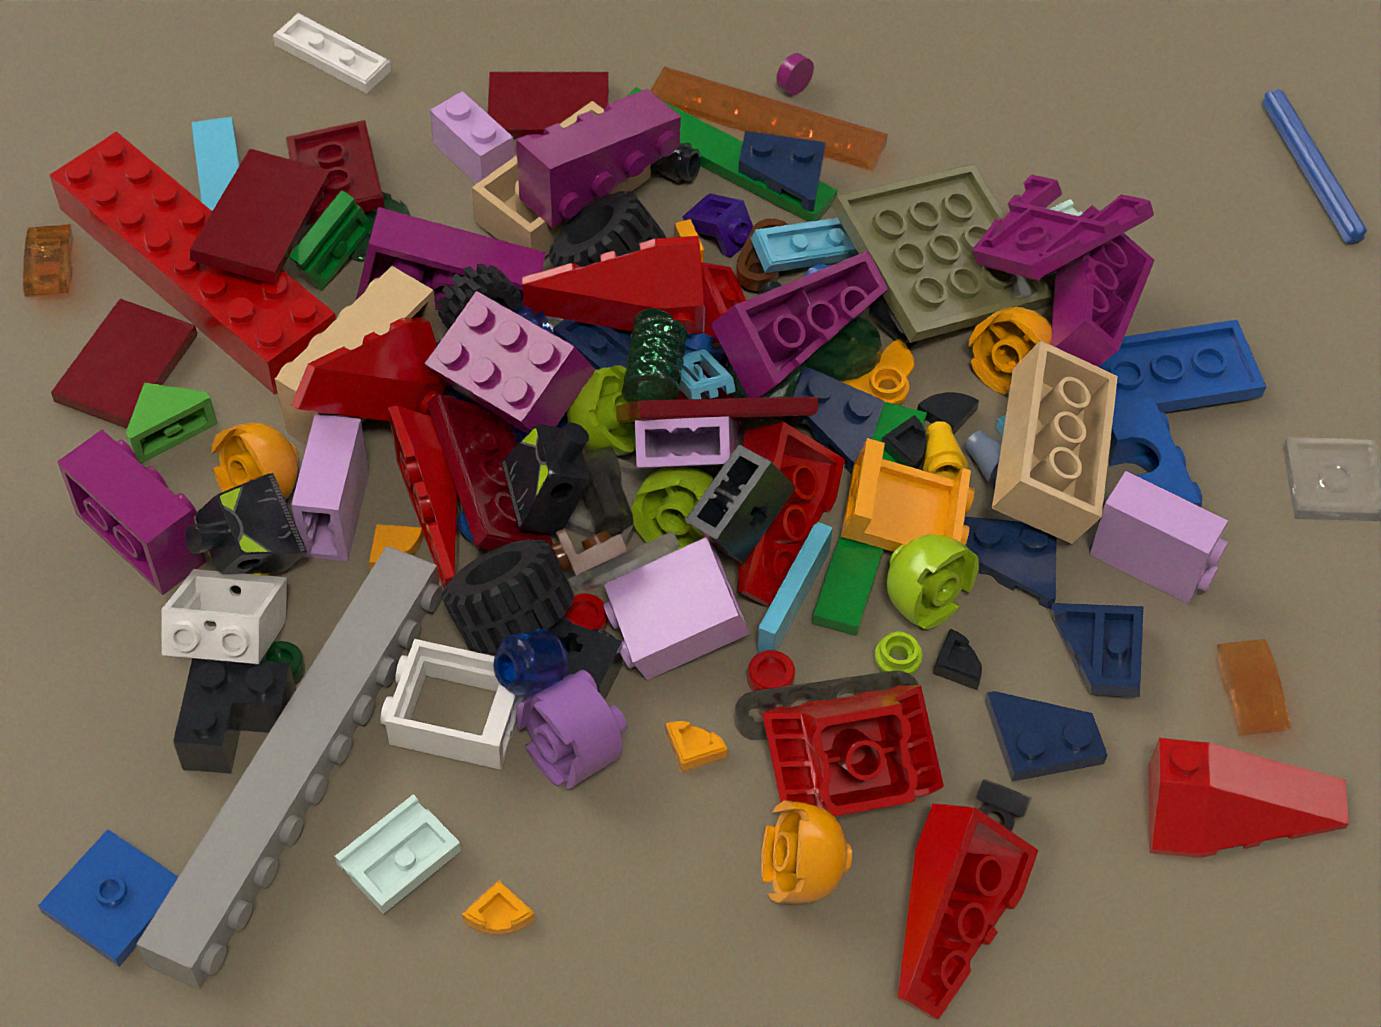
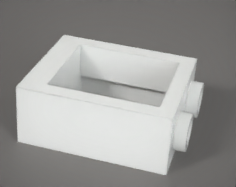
M193 569L161 609L162 655L259 664L286 622L287 578L254 574H222L219 571ZM234 585L240 587L241 593H234L231 587ZM206 621L215 622L216 627L207 626Z
M414 639L409 655H402L398 662L395 676L398 686L394 697H386L381 711L380 722L386 725L389 745L501 770L517 723L516 708L520 702L524 701L528 689L526 663ZM426 676L497 691L482 736L411 720Z

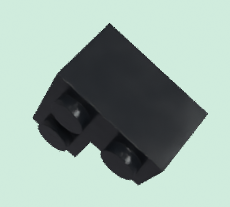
M192 658L173 739L182 769L231 774L240 731L269 733L296 691L290 663L260 661L259 664Z

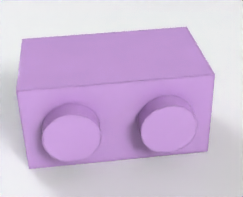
M463 91L430 109L433 144L476 184L514 157L513 136Z

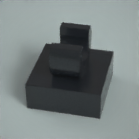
M983 779L976 799L988 803L979 809L984 814L988 815L992 811L1001 813L1005 820L1004 827L1012 832L1015 825L1013 814L1024 817L1032 797L991 780Z

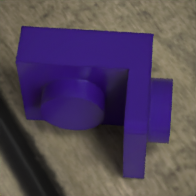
M711 193L706 195L682 216L683 220L691 219L696 232L715 236L722 254L728 257H732L744 246L753 228L743 200Z

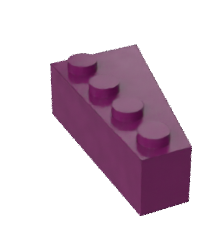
M645 89L607 104L604 112L594 115L591 111L577 116L575 124L565 128L557 123L544 128V136L533 139L526 135L516 139L519 199L551 227L556 226L566 218L574 217L591 202L599 197L602 198L608 195L613 188L630 177L638 176L646 167L663 156L666 157L672 154L680 146L681 116L649 89Z
M1091 205L1080 217L1091 219L1100 211ZM1122 233L1056 269L1051 345L1097 367L1103 364L1119 350L1155 260L1125 233Z
M379 207L366 253L356 300L366 291L368 285L374 279L380 278L393 266L433 289L435 308L442 309L438 305L439 297H447L442 291L444 286L447 284L452 287L455 284L451 278L456 273L461 278L464 277V268L471 266L476 272L477 264H485L487 268L493 265L499 271L501 270L517 287L523 297L522 277L542 272L546 252Z
M866 251L738 303L715 320L711 326L748 398H759L781 382L790 372L802 364L812 353L837 334L840 329L860 314L888 288L869 251Z

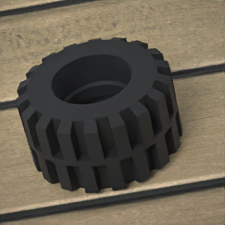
M619 191L599 198L572 217L555 237L554 243L550 247L549 259L555 267L570 263L583 267L601 262V254L615 251L617 256L641 250L640 243L666 238V236L633 192Z
M540 539L512 542L481 555L463 567L448 582L442 592V600L468 649L481 654L511 649L536 638L551 628L566 614L565 612L571 608L572 600L575 598L574 592L549 543Z

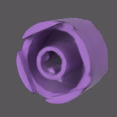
M585 670L565 676L520 702L516 708V722L519 731L527 727L532 739L530 743L525 745L530 757L544 776L557 786L567 782L566 789H570L612 764L622 755L623 743L621 733L627 730L624 715L615 705L608 706L604 698L597 691L594 679Z

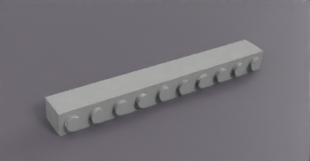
M390 546L385 547L138 941L137 947L146 966L197 989L202 987L208 975L213 976L220 969L226 956V945L235 930L241 931L247 924L253 909L252 902L261 887L267 888L273 881L278 869V859L286 845L292 846L298 839L303 828V817L311 804L316 805L322 799L328 785L327 777L335 764H342L348 756L353 734L359 724L365 725L369 721L374 711L377 694L382 686L387 687L393 681L396 675L398 660L405 648L411 649L414 639L418 638L421 629L420 623L427 611L433 612L438 606L443 588L439 585L437 565Z

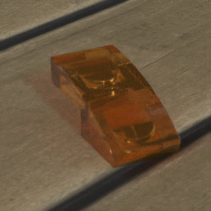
M71 224L29 227L27 229L23 262V291L25 297L69 293L73 274L70 263V253L73 244Z
M1266 639L1218 644L1217 648L1225 692L1231 691L1238 736L1282 732L1291 729L1280 677Z

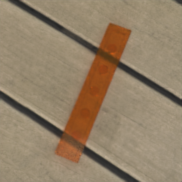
M665 66L650 90L662 101L692 116L737 130L826 142L825 157L874 171L887 144L888 134Z

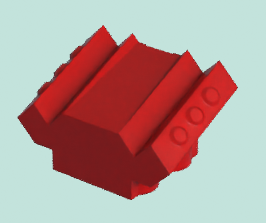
M898 685L886 691H865L849 697L808 701L798 706L775 707L762 713L780 802H802L823 808L833 816L915 802V797L929 795L944 788L921 685Z

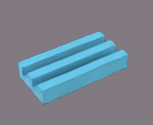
M705 349L665 361L668 377L688 399H701L700 393L702 392L710 399L718 397L717 388L719 387L727 394L736 392L733 377ZM702 368L706 371V373H707L711 378H707V377L703 374Z

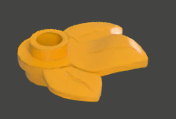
M900 339L889 344L882 355L859 345L850 344L846 355L847 370L834 374L832 378L885 402L899 405L907 399L909 394V381L907 378L914 369V358L909 348Z

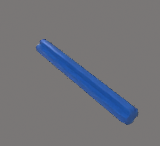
M1283 90L1268 91L1262 102L1263 106L1343 240L1347 244L1361 242L1367 233V228Z

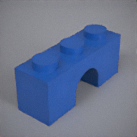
M1153 396L1115 402L1108 457L1109 466L1124 463L1138 465L1148 473L1135 476L1201 507V490L1196 482L1191 481L1186 470L1183 450L1179 446H1175L1170 435L1167 415L1165 412L1159 411Z

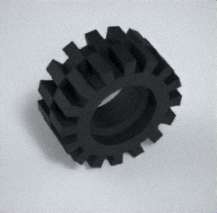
M477 264L476 272L471 266L464 268L465 276L462 278L456 273L451 278L455 284L452 287L446 284L442 289L447 297H439L438 305L442 308L437 310L438 315L448 330L476 291L518 315L520 314L517 311L524 309V303L520 300L523 297L517 287L501 270L499 271L493 265L487 268L485 264Z

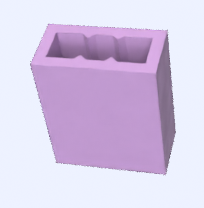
M314 415L291 504L296 527L307 550L303 557L349 561L369 476L361 419L349 418L345 415Z
M730 417L635 420L636 462L638 468L660 469L662 467L724 466L738 446L737 421Z
M1125 471L1105 503L1090 555L1190 605L1198 589L1204 592L1208 591L1219 568L1217 565L1229 543L1222 539L1228 520Z
M707 537L604 583L610 599L609 602L603 604L605 612L613 628H620L624 637L621 655L628 668L631 669L636 666L646 680H650L750 634L720 557Z

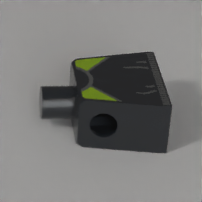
M567 423L563 428L542 424L536 425L502 461L519 529L557 535V531L565 528L590 480V474L582 451L589 441V435L582 426L576 423Z
M273 473L266 474L217 494L196 513L195 520L197 524L188 526L185 531V542L188 549L194 554L209 551L217 571L222 574L285 572L307 553Z

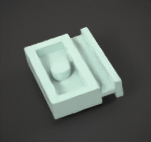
M413 794L335 855L337 866L350 876L351 881L384 914L460 853L461 845L455 836L428 809L425 810L418 802L417 797Z

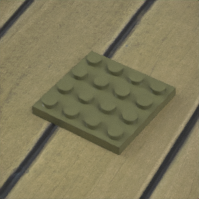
M974 164L837 195L831 205L857 252L861 254L869 251L888 288L882 295L910 343L978 325L994 312L1003 308L1017 306L1033 310L1044 307L1054 297L1044 277L1034 280L977 264L972 251L992 223L996 219H1002L1003 221L1006 215Z

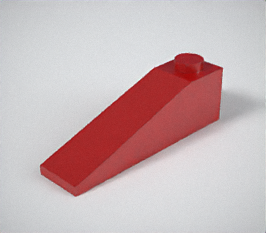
M699 236L652 239L640 243L641 250L621 256H617L615 251L601 254V262L583 267L570 263L522 277L524 311L654 336H686L703 333L704 301Z
M425 318L398 319L390 323L389 332L381 336L371 332L364 336L363 345L353 350L343 346L308 363L291 403V406L298 410L390 421L388 408L396 405L431 416L427 402L436 393L442 395L446 384L425 365V362L437 347L430 321Z
M396 405L388 408L396 462L420 528H422L433 563L437 565L438 577L444 589L448 582L458 573L460 498L432 417Z
M785 422L747 429L742 444L748 450L771 461L797 487L743 564L738 561L739 592L768 608L814 524L819 522L824 512L831 511L837 499L845 462L843 457Z
M1159 738L1148 765L1150 853L1203 858L1216 855L1218 850L1243 846L1244 849L1260 846L1262 841L1286 836L1290 839H1296L1344 829L1349 824L1346 780L1209 742Z
M933 803L915 849L897 998L928 1017L938 1020L971 973L970 961L982 944L990 945L998 932L994 927L1006 908L1014 909L1022 898L1039 851L975 807Z

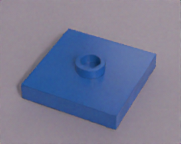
M107 829L38 906L44 915L119 967L137 947L138 941L177 881L178 876Z

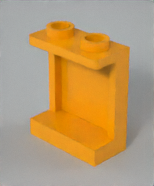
M867 438L854 461L841 537L893 552L899 546L926 534L946 535L966 545L969 526L964 525V517L971 508L975 489L969 487L971 470L961 468L954 479L884 460L882 456L885 443Z

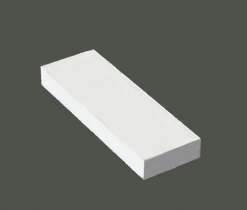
M299 13L273 35L275 46L366 94L391 72L390 60Z

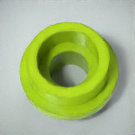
M892 632L882 638L876 646L875 662L878 668L888 676L905 678L913 675L921 666L922 649L916 639L906 632ZM899 654L905 657V660H897L891 656Z

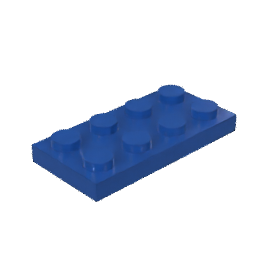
M1238 320L1124 336L1119 350L1099 366V368L1118 376L1115 402L1152 395L1159 411L1163 412L1263 397L1266 389V384Z

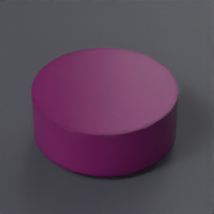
M800 53L788 56L782 62L777 72L778 87L790 95L802 92L813 76L814 64L812 60Z

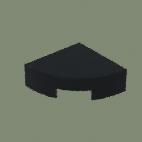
M945 392L924 399L918 404L917 410L927 412L926 420L931 424L934 422L948 423L954 435L977 411L979 400L962 393Z
M915 415L882 437L881 442L885 443L884 451L898 464L918 469L924 459L926 450L925 430Z
M950 628L935 663L933 674L978 690L982 675L981 661H979L975 651L969 645L970 641L961 633Z

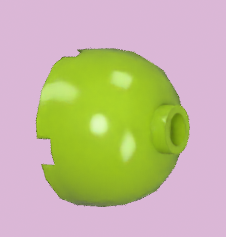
M615 365L595 370L566 411L568 423H576L582 426L589 435V441L583 449L601 457L623 456L636 450L635 423L620 424V422H617L616 406L641 401L640 395L646 394V391L635 374L623 366Z
M695 466L662 467L652 472L635 494V500L631 506L630 513L636 531L645 542L654 548L657 542L674 547L675 549L670 552L672 553L703 539L685 520L714 480L712 476Z
M926 534L915 538L907 544L899 546L890 558L887 592L891 602L911 623L928 630L939 626L960 607L954 600L958 597L961 590L963 589L970 593L979 571V558L963 543L946 535Z

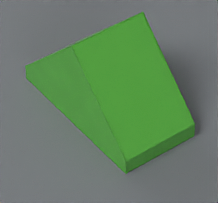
M144 383L126 430L129 445L134 451L138 462L142 464L217 425L211 398L206 391Z

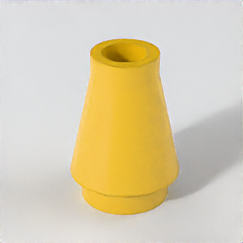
M934 422L930 424L925 431L926 450L923 471L954 479L961 468H968V461L948 423Z

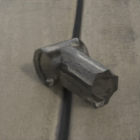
M612 446L584 452L590 480L582 495V499L595 534L608 530L610 537L622 534L625 529L633 525V514L621 485V471L616 453Z

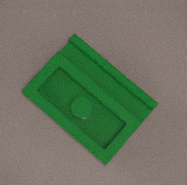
M342 190L289 256L296 263L295 266L306 280L320 291L324 290L373 227L361 207L355 204L356 200Z

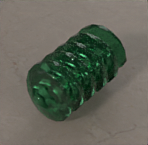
M647 308L640 311L634 318L622 388L624 400L629 403L641 400H676L678 398L688 331L682 323L675 320L668 312L661 309Z

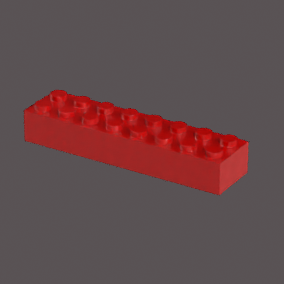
M117 131L49 174L60 210L274 395L278 393L275 378L278 376L281 368L286 363L293 362L308 347L315 335L323 333L336 320V315L331 309L283 269L273 284L190 261V248L212 213V210Z

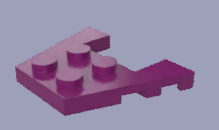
M1030 175L1023 183L1026 191L1021 197L1020 195L1012 197L1008 203L1009 213L1003 221L1002 219H996L972 251L979 265L1037 280L1154 216L1150 200L1123 194L1118 196L1091 219L1046 209L1048 205L1062 195L1059 182L1055 179Z

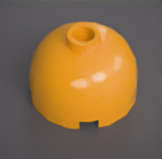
M1022 307L1003 308L994 312L975 327L969 338V347L973 344L974 358L970 360L973 370L985 385L996 393L1006 395L1010 391L1013 368L1040 340L1051 345V324L1036 311Z
M249 422L238 424L216 434L212 443L211 454L219 451L220 465L213 467V471L221 492L273 473L285 501L288 499L297 484L299 457L295 446L281 432L271 425Z
M782 801L776 805L772 812L781 814L776 826L767 825L764 832L761 851L762 879L766 883L773 880L775 893H768L770 900L784 904H811L830 895L838 886L843 874L847 873L850 869L852 849L846 842L845 833L837 819L828 811L802 802Z

